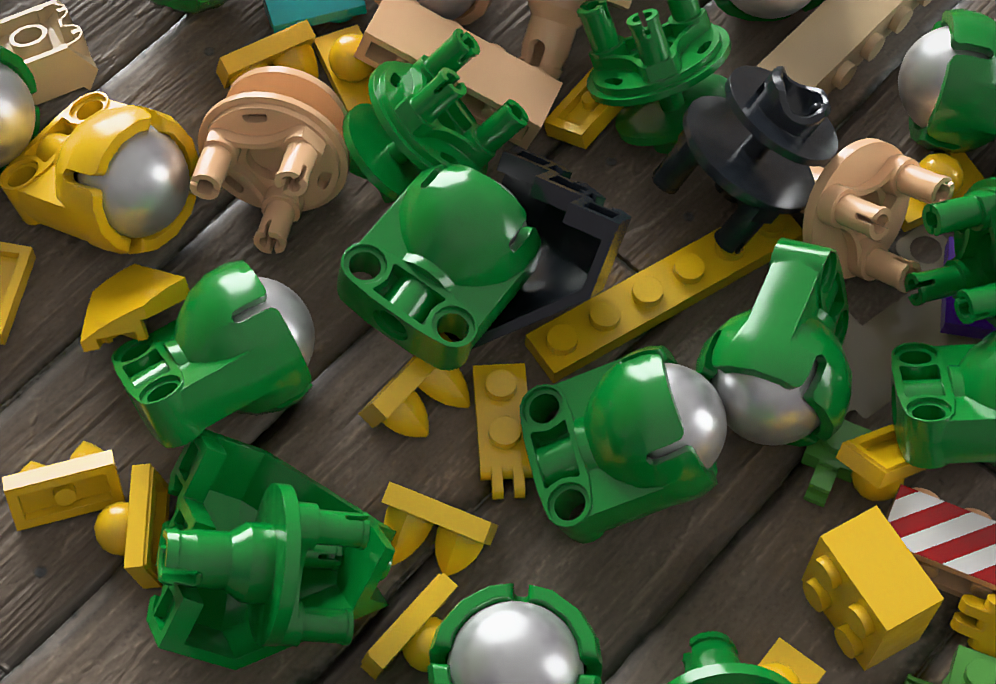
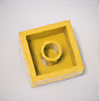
M877 505L821 535L801 579L804 594L810 605L817 612H824L835 628L834 635L841 650L849 658H856L864 671L917 642L944 600V597Z

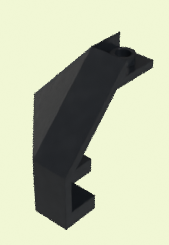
M518 146L503 151L496 170L505 173L501 184L513 194L524 208L527 227H535L541 238V256L535 272L472 349L586 301L604 289L632 218L621 209L613 207L608 209L604 207L606 198L587 183L570 180L572 172L564 166ZM444 332L450 339L461 341L456 335Z

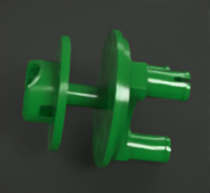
M588 0L577 9V14L580 17L591 46L588 54L593 69L587 78V88L591 97L603 105L624 106L615 120L618 135L624 142L637 146H653L655 151L668 154L677 143L678 135L684 129V113L694 100L703 96L726 98L725 83L727 78L713 73L726 61L731 52L732 44L729 34L724 28L710 23L706 9L700 8L698 0H666L671 13L666 23L661 25L658 10L651 8L643 10L647 22V27H643L637 12L626 20L627 27L630 29L632 36L624 38L617 34L606 0Z
M456 29L430 56L423 55L414 64L398 61H387L380 64L369 78L368 90L371 104H359L344 117L342 128L344 140L349 150V171L373 184L380 192L385 203L395 202L422 171L434 165L443 164L445 168L455 164L463 165L486 175L488 162L495 156L497 150L528 124L529 118L527 113L514 100L508 99L481 125L476 122L469 109L460 98L467 93V89L463 82L455 87L453 86L460 79L457 72L480 53L477 41L468 32L464 33L462 29Z
M991 177L974 183L963 197L924 206L922 219L924 227L929 234L939 236L954 232L955 257L948 260L944 267L907 274L904 284L906 292L918 289V293L908 296L911 304L914 306L952 296L955 299L954 308L962 323L968 325L975 321L986 319L996 328V177Z

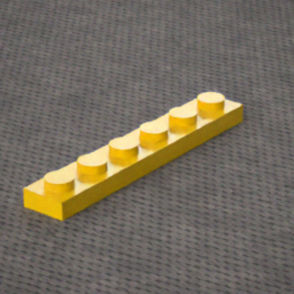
M779 214L772 224H764L740 254H735V252L732 254L728 253L717 244L714 238V233L718 230L716 229L526 334L525 346L550 380L555 383L770 262L774 247L780 238L803 242V229L790 214Z

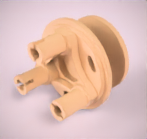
M266 66L255 68L242 74L233 82L226 98L215 104L203 119L198 133L200 157L191 178V192L201 199L212 200L218 197L221 187H223L238 199L261 208L263 216L258 231H256L253 238L254 244L257 249L264 253L271 254L273 247L276 254L283 252L287 245V238L292 223L299 220L302 211L312 210L325 205L339 194L346 182L350 161L343 136V120L347 111L342 101L324 82L294 68Z

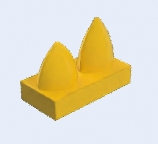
M306 19L220 57L216 73L224 89L231 86L242 74L255 68L266 66L294 68L319 78L317 59L312 48L316 35Z
M444 332L439 334L444 340L453 342ZM413 356L358 414L372 428L383 423L394 432L404 436L427 437L429 435L428 414L423 401L415 391L417 387L432 399L458 408L470 407V396L467 383L459 368L451 371L440 370Z
M83 441L75 449L67 461L48 466L30 461L19 473L2 477L4 494L17 531L103 510L107 505L118 501L126 502L112 449L103 451L96 445Z
M390 481L381 501L388 505L383 523L396 531L391 542L396 550L393 555L392 566L412 555L425 541L433 524L439 525L435 537L437 563L441 572L450 576L470 565L477 558L484 544L491 546L499 526Z

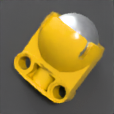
M95 91L75 100L29 142L24 151L12 160L0 174V187L22 220L28 225L42 224L114 253L138 254L157 250L174 238L192 214L196 195L189 191V186L199 157L193 139L170 115L143 106L119 103L110 100L105 93Z

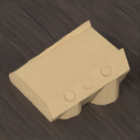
M59 0L48 1L0 20V46L20 56L34 76L37 92L32 94L35 105L82 87L89 91L91 90L98 68L90 55L83 31L78 25H73L68 9Z

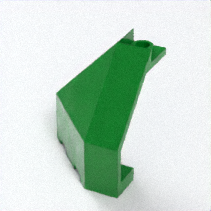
M204 429L196 439L185 444L171 472L168 494L177 496V502L171 521L167 520L162 524L159 545H166V539L163 537L165 529L177 527L179 531L204 529L229 532L247 521L255 522L262 497L268 486L272 483L290 484L296 492L298 502L316 503L320 510L355 513L364 511L270 452ZM369 515L370 534L368 544L364 550L342 547V556L335 555V559L341 560L337 571L303 567L299 600L302 601L303 606L331 609L351 608L354 620L388 606L389 604L377 585L379 581L386 578L391 569L393 555L396 551L391 542L396 531ZM157 552V558H156V564H155V566H157L158 552ZM163 584L161 596L154 595L149 599L146 621L157 647L232 670H238L292 647L258 646L254 642L250 630L248 604L239 603L224 590L188 588L177 584L172 586Z

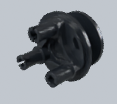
M757 66L738 67L726 80V98L703 96L694 100L684 113V129L678 135L677 143L653 171L652 179L654 184L668 194H675L696 167L700 165L715 181V188L719 193H722L724 190L728 192L724 198L732 203H737L738 208L723 226L714 233V238L724 251L731 254L733 252L740 254L764 224H772L779 214H794L804 210L815 184L809 166L825 165L832 159L838 149L837 135L828 119L831 113V105L827 94L823 89L795 82L787 75L783 66H778L773 71Z

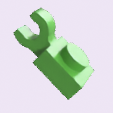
M844 420L840 429L825 442L819 439L815 444L807 446L801 463L815 468L804 500L824 508L836 477L849 483L852 482V470L835 457L843 442L872 432V430Z

